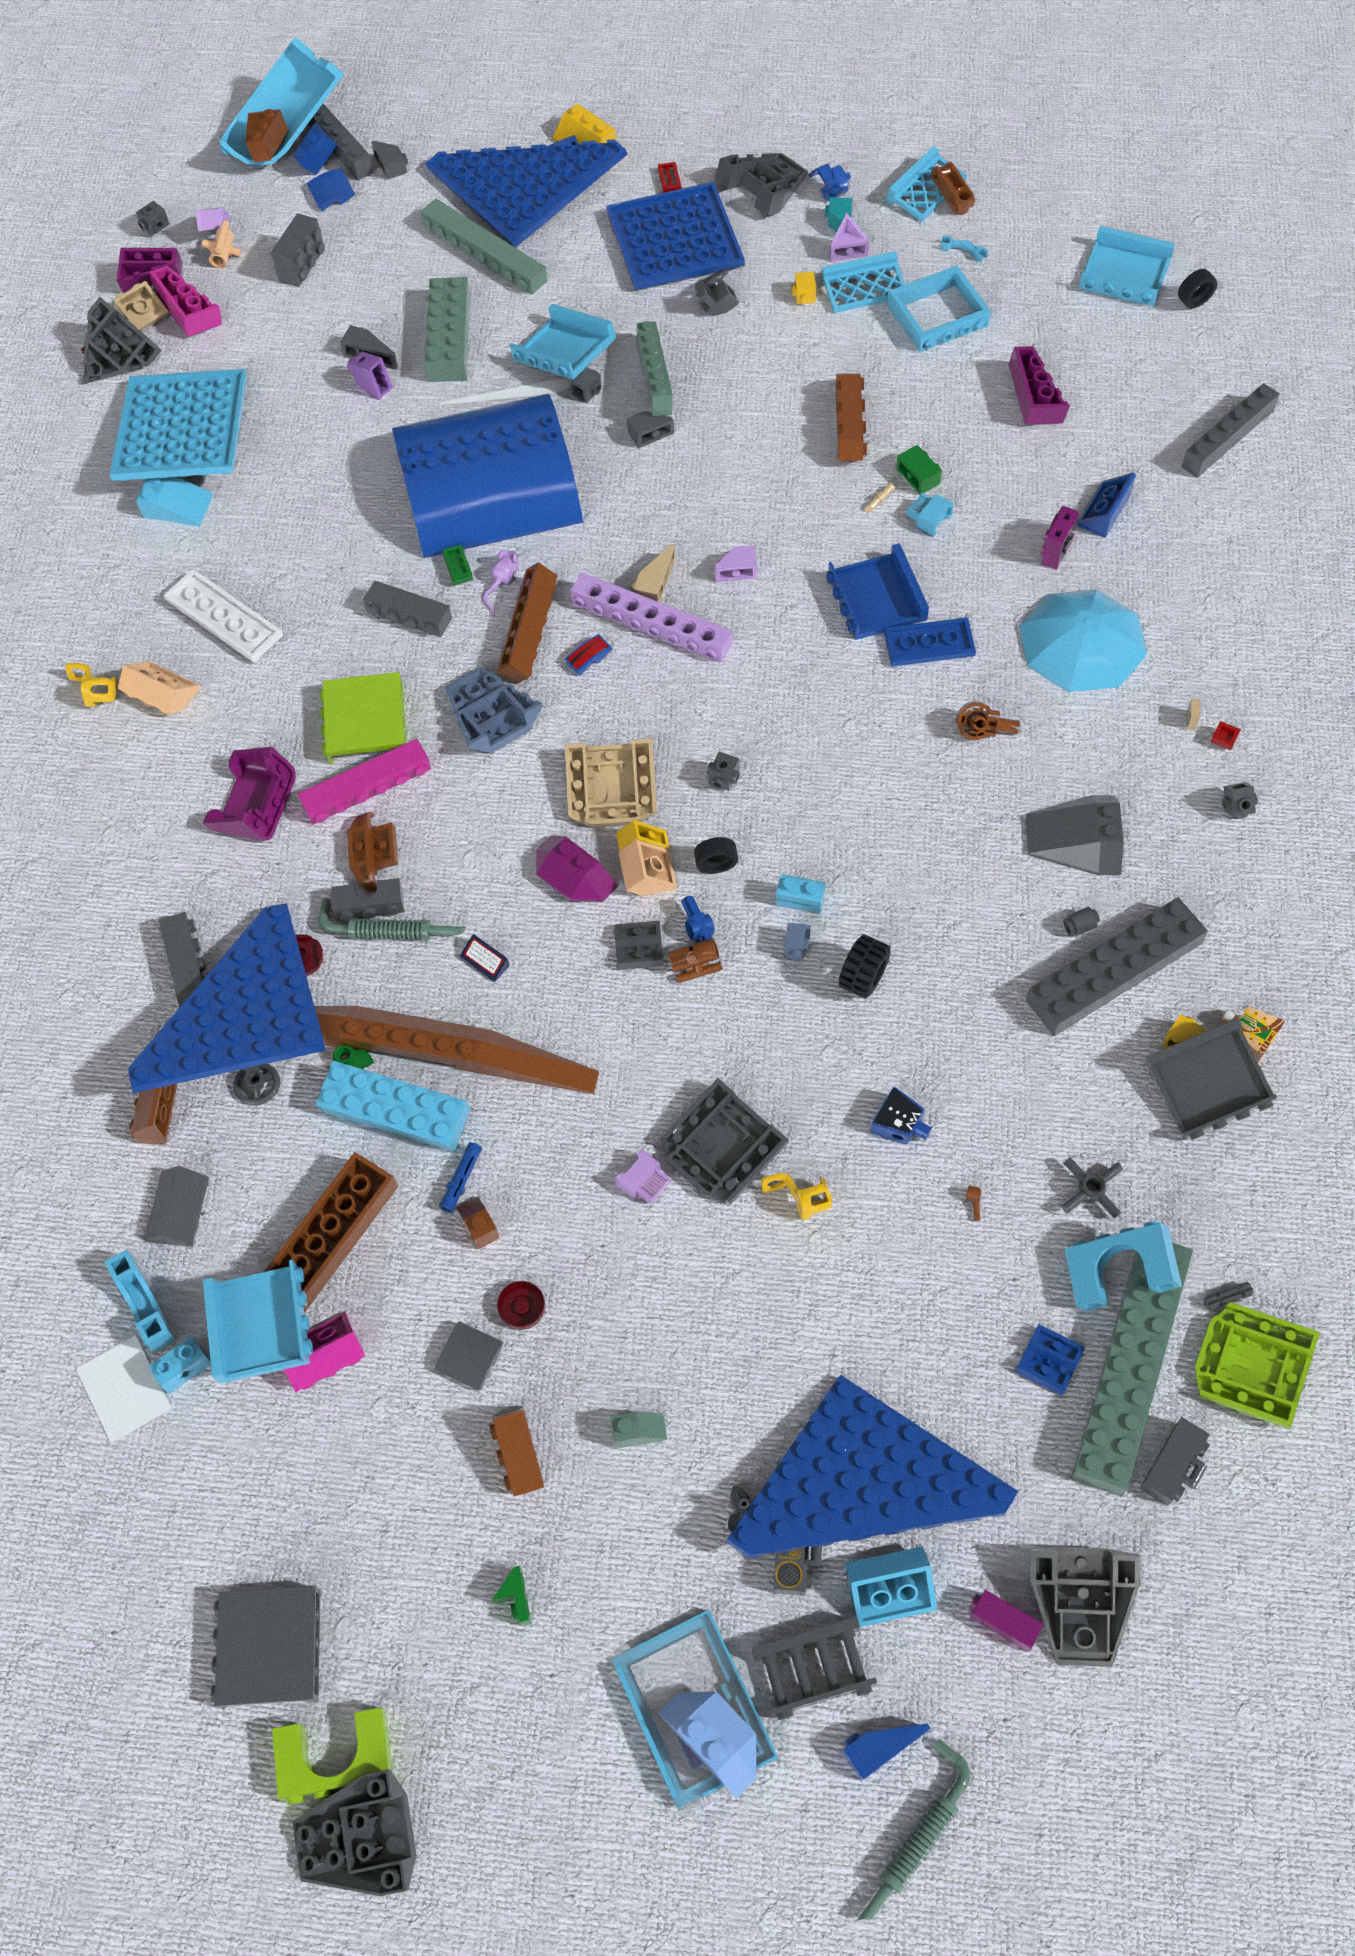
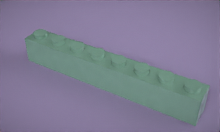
M433 200L421 210L422 224L426 229L433 231L440 238H444L453 246L463 250L467 255H471L481 264L490 267L494 272L501 274L521 289L534 294L548 282L544 265L440 200Z

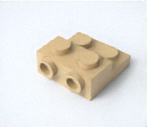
M146 281L141 284H135L131 290L118 294L113 300L115 309L140 331L169 315L167 308Z

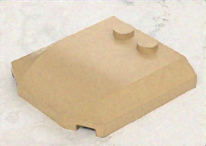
M652 738L631 740V744L587 746V743L565 744L569 819L591 828L627 825L632 820L641 822L657 813Z

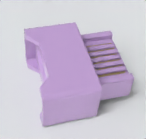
M640 1149L638 1151V1160L626 1173L618 1174L615 1177L616 1186L634 1200L640 1196L651 1205L669 1185L670 1178L660 1171L661 1165L656 1159L643 1149Z

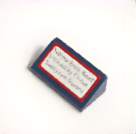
M474 934L460 955V958L494 982L510 966L507 957Z

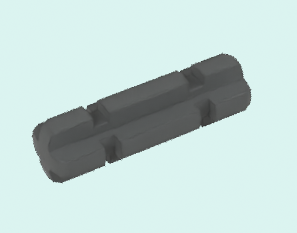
M1249 1282L1239 1284V1286L1219 1291L1216 1295L1206 1296L1204 1304L1208 1310L1218 1308V1306H1225L1230 1302L1239 1301L1240 1298L1250 1297L1254 1291Z

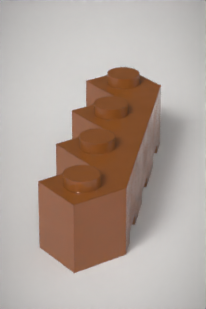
M860 373L836 374L838 461H863V456H867V443H863V434L866 433V421L862 419V412H865V399H862L861 390H864V378H861Z

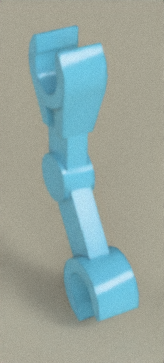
M950 236L942 237V250L948 251L951 248H962L969 251L978 262H982L983 256L986 258L988 256L986 248L974 246L969 240L960 241L953 240Z

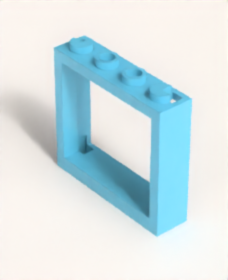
M957 265L888 291L887 306L919 352L989 326L991 311ZM956 286L975 313L923 331L905 305Z

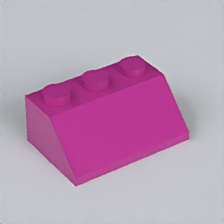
M346 1312L308 1330L307 1339L311 1340L313 1354L309 1355L310 1364L284 1369L295 1392H298L301 1389L305 1390L312 1387L315 1382L324 1377L328 1378L335 1375L338 1370L348 1365L351 1366L358 1363L361 1358L365 1357L361 1343Z

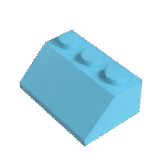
M923 1546L845 1563L851 1600L860 1627L937 1610L931 1565Z

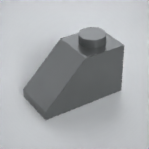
M375 140L371 141L374 157L387 180L407 173L406 165L408 164V159L398 146Z
M643 411L627 418L628 433L638 448L674 434V420L670 416H652L651 412Z

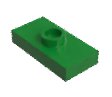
M462 544L442 550L453 585L474 580Z

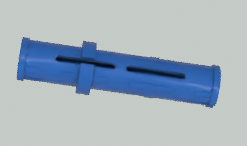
M468 1143L452 1180L448 1181L446 1185V1193L438 1206L442 1211L453 1213L460 1195L464 1194V1186L482 1151V1147L478 1144Z

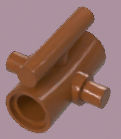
M714 938L694 943L691 947L688 945L669 951V959L673 970L677 972L687 969V972L676 975L679 983L723 970L721 961L709 964L710 961L720 958Z

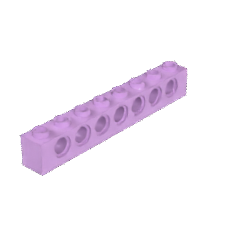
M583 572L570 590L572 604L579 608L588 609L597 615H603L617 623L621 622L635 630H641L653 637L664 639L673 645H679L691 652L702 654L711 660L722 662L733 644V633L730 629Z

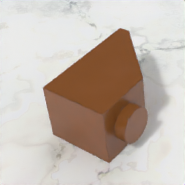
M478 1196L456 1207L477 1249L500 1238L496 1226Z

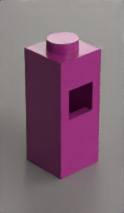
M986 1589L981 1596L976 1593L969 1606L973 1610L970 1616L971 1619L1027 1652L1032 1649L1044 1625Z

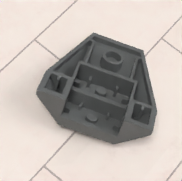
M1091 795L1026 814L1029 856L1095 875H1121L1124 841L1120 802L1115 795Z
M1048 1547L1030 1551V1582L1056 1664L1113 1667L1140 1586V1555L1107 1548Z

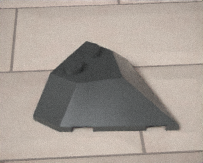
M101 297L97 299L87 313L88 329L85 339V368L82 384L149 366L162 351L150 338Z

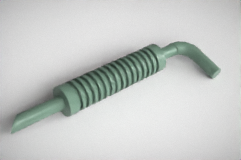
M326 898L321 901L318 924L321 929L329 933H348L349 939L381 938L389 940L390 938L391 940H398L399 938V940H430L431 935H460L466 929L465 926H431L430 920H422V922L421 920H413L412 922V920L403 921L402 919H395L394 921V919L358 920L350 918L348 924H334L328 921L330 900Z
M941 1739L936 1742L934 1749L955 1765L958 1770L957 1781L946 1796L940 1793L934 1799L936 1803H931L932 1808L928 1807V1813H924L925 1818L921 1817L922 1822L918 1821V1827L915 1826L913 1828L915 1832H910L912 1836L907 1837L908 1842L905 1840L903 1842L905 1846L901 1845V1851L897 1850L898 1856L894 1855L893 1858L895 1860L891 1859V1865L887 1864L888 1870L884 1869L879 1875L884 1883L857 1921L873 1919L893 1890L898 1894L901 1893L904 1889L903 1883H908L906 1879L910 1880V1874L914 1875L913 1869L917 1870L919 1868L917 1864L921 1865L922 1862L920 1860L925 1859L923 1855L927 1856L929 1854L927 1850L931 1851V1845L934 1846L936 1844L934 1840H939L937 1836L942 1835L941 1830L944 1832L946 1830L944 1826L948 1827V1821L951 1822L953 1820L951 1816L955 1817L959 1812V1809L954 1804L967 1788L970 1782L971 1771L967 1761Z

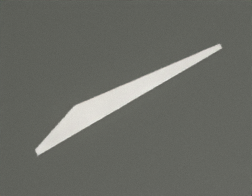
M564 377L439 402V406L556 394L571 387V379Z

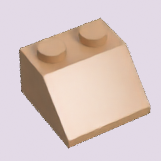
M636 839L619 852L626 891L645 896L677 889L668 849Z

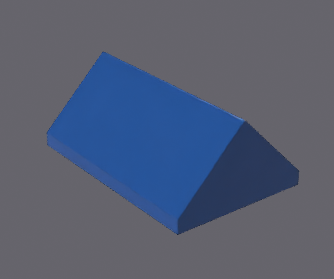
M1133 472L1102 481L1077 525L1080 528L1106 538L1131 496L1136 474Z

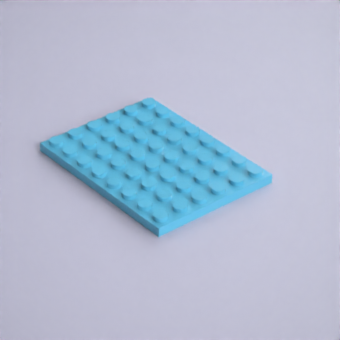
M246 368L129 376L109 474L111 481L234 473L247 381Z

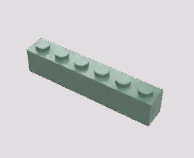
M650 321L637 323L636 343L652 416L672 415L673 395L657 324Z

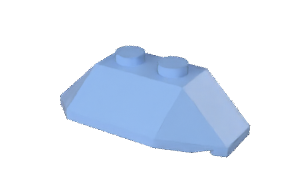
M717 1691L677 1693L658 1713L736 1799L756 1779V1733Z

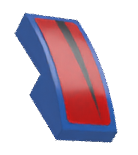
M597 634L577 647L564 660L581 675L594 661L599 663L613 648L600 634Z

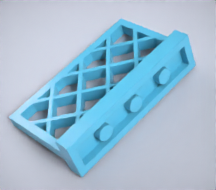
M933 146L889 188L885 202L890 205L896 203L923 222L945 200L933 180H924V175H931L932 168L937 163L941 166H945L947 163L945 159L938 155L939 149ZM957 169L965 181L967 175ZM913 186H921L922 191H913ZM925 186H934L935 191H926ZM923 196L924 202H915L914 197ZM927 196H936V201L928 202ZM901 197H910L911 202H905ZM916 207H925V212L923 214L916 210Z
M896 251L822 267L821 282L822 285H825L833 313L887 302L888 291L892 285L897 287L905 285L897 263L898 256ZM894 270L896 274L894 278L885 275V272ZM869 275H875L878 278L875 282L867 279L866 277ZM850 279H857L859 283L857 286L848 283ZM881 279L890 283L887 288L878 284ZM839 283L841 286L836 290L830 284ZM862 283L871 286L869 292L860 289ZM844 287L853 290L850 296L841 292ZM874 289L883 292V295L876 297L871 293ZM856 292L865 296V298L860 301L854 299L853 297L856 294ZM837 297L846 300V303L837 306L835 300Z

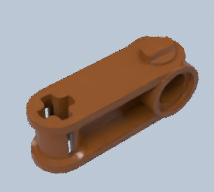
M947 162L942 167H933L931 171L932 179L951 207V210L957 215H965L975 203L973 192L952 162Z

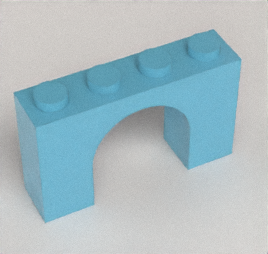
M1150 1221L1141 1228H1125L1120 1230L1119 1234L1112 1236L1110 1234L1100 1235L1094 1241H1078L1073 1243L1072 1247L1065 1248L1076 1307L1084 1311H1090L1109 1306L1104 1281L1105 1267L1111 1257L1124 1250H1135L1140 1254L1145 1268L1148 1287L1153 1291L1159 1293L1182 1287L1169 1228L1161 1222Z

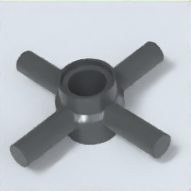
M1071 1157L1063 1163L1080 1181L1079 1192L1061 1206L1065 1213L1068 1214L1084 1200L1086 1202L1098 1201L1114 1219L1122 1213L1105 1195L1106 1183L1123 1171L1122 1166L1118 1162L1101 1175L1097 1173L1087 1175ZM1092 1184L1096 1186L1098 1191L1089 1190L1087 1185Z

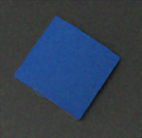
M342 168L323 173L306 183L321 211H324L336 201L342 205L355 195Z
M1038 1324L1016 1369V1373L1063 1396L1085 1347Z

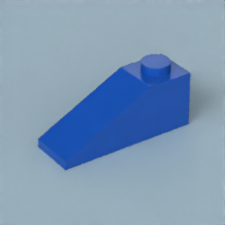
M926 1723L866 1732L862 1736L855 1733L844 1742L846 1748L843 1749L842 1753L861 1781H863L931 1728Z

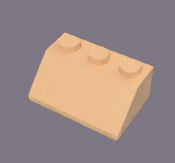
M151 661L123 665L118 689L125 692V695L130 698L142 700L144 705L160 709L161 713L172 715L184 710L199 691L201 685Z

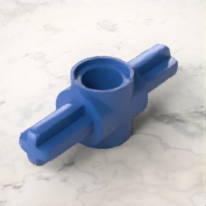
M693 896L683 898L681 903L688 916L685 928L689 938L692 941L695 940V942L712 938L715 927L710 915L700 912Z

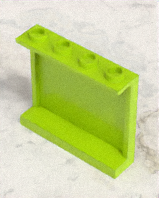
M400 672L323 680V689L320 690V699L324 703V707H320L321 718L324 720V725H321L322 737L325 738V743H322L323 756H327L329 764H333V756L392 750L407 743L403 682Z

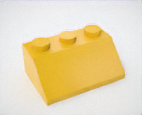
M578 103L564 112L553 135L555 142L575 135L579 145L585 141L607 143V140H616V132L613 127Z

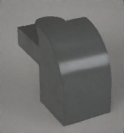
M701 280L695 284L698 292L696 296L704 312L708 315L716 316L727 313L739 304L734 290L724 280L712 289Z

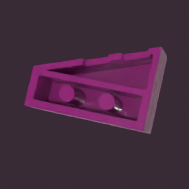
M120 248L117 282L123 293L131 290L135 284H141L144 281L151 287L150 271L168 266L181 276L183 261L177 248Z

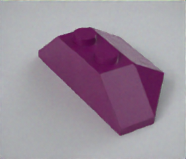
M551 835L536 850L537 876L570 901L604 902L618 887L597 859L566 836Z

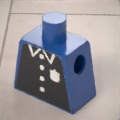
M893 1086L874 1118L870 1132L906 1145L910 1142L913 1135L927 1140L932 1127L921 1122L925 1109Z

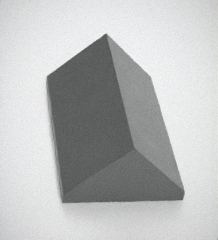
M179 1165L161 1171L144 1241L193 1247L209 1177Z

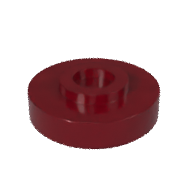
M516 1281L507 1285L501 1291L497 1301L500 1318L507 1326L516 1330L529 1329L538 1324L546 1308L541 1290L535 1284L527 1281Z

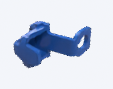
M829 164L814 169L808 175L809 178L820 175L825 184L820 190L827 201H830V197L843 196L848 191V181L851 178L850 173H845L840 165L831 169Z

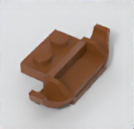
M371 811L357 816L352 822L350 829L347 830L349 868L352 870L355 878L368 892L377 890L375 875L378 874V870L398 865L395 825L391 822L373 827L371 825V818L374 817V813Z

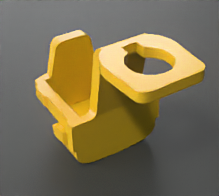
M66 663L65 668L68 678L73 681H82L81 693L86 707H95L99 702L115 701L118 689L116 677H112L111 680L105 677L93 678L89 666L82 663ZM77 668L86 673L79 676L74 674L72 669ZM94 685H108V693H92V688Z
M776 1173L761 1179L763 1193L776 1191L787 1186L797 1204V1211L802 1221L810 1219L813 1214L832 1207V1197L824 1178L820 1179V1184L798 1190L789 1174ZM780 1180L775 1185H768L771 1181ZM823 1194L824 1199L811 1202L812 1196Z

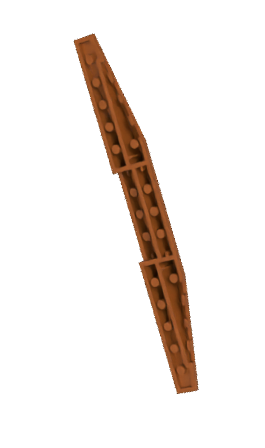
M315 1006L325 1046L337 1048L341 1045H347L354 1050H364L366 1052L367 1050L454 1065L457 1070L589 1094H594L599 1071L490 1029L361 1006Z

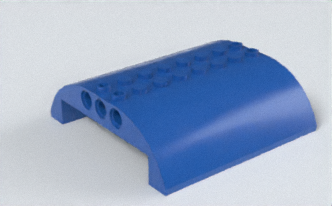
M549 394L392 428L424 558L442 555L443 549L462 544L464 550L583 523L569 454L556 410Z

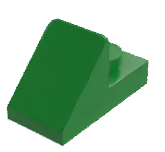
M515 1566L494 1596L493 1601L495 1604L515 1600V1603L510 1604L513 1620H518L520 1626H526L532 1623L521 1567Z

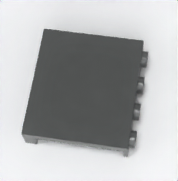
M1239 1018L1147 1056V1063L1184 1139L1188 1137L1191 1140L1197 1139L1205 1135L1204 1130L1212 1127L1214 1131L1228 1125L1226 1122L1228 1120L1236 1118L1237 1121L1249 1117L1251 1115L1250 1111L1259 1108L1260 1111L1274 1106L1273 1101L1277 1099V1095L1273 1094L1242 1031L1243 1026Z
M317 1586L219 1592V1600H216L214 1605L215 1616L218 1617V1628H215L213 1632L214 1645H217V1654L212 1660V1671L216 1673L215 1685H212L211 1700L215 1702V1707L225 1709L227 1706L305 1701L307 1703L319 1702L321 1590Z

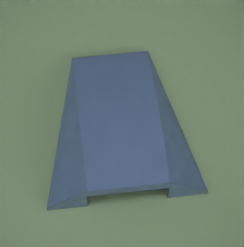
M479 667L445 686L469 749L495 752L529 732L543 707L541 702L538 700L534 701L530 699L528 694L515 690L514 686L510 683L505 684L501 681L500 677L483 667Z

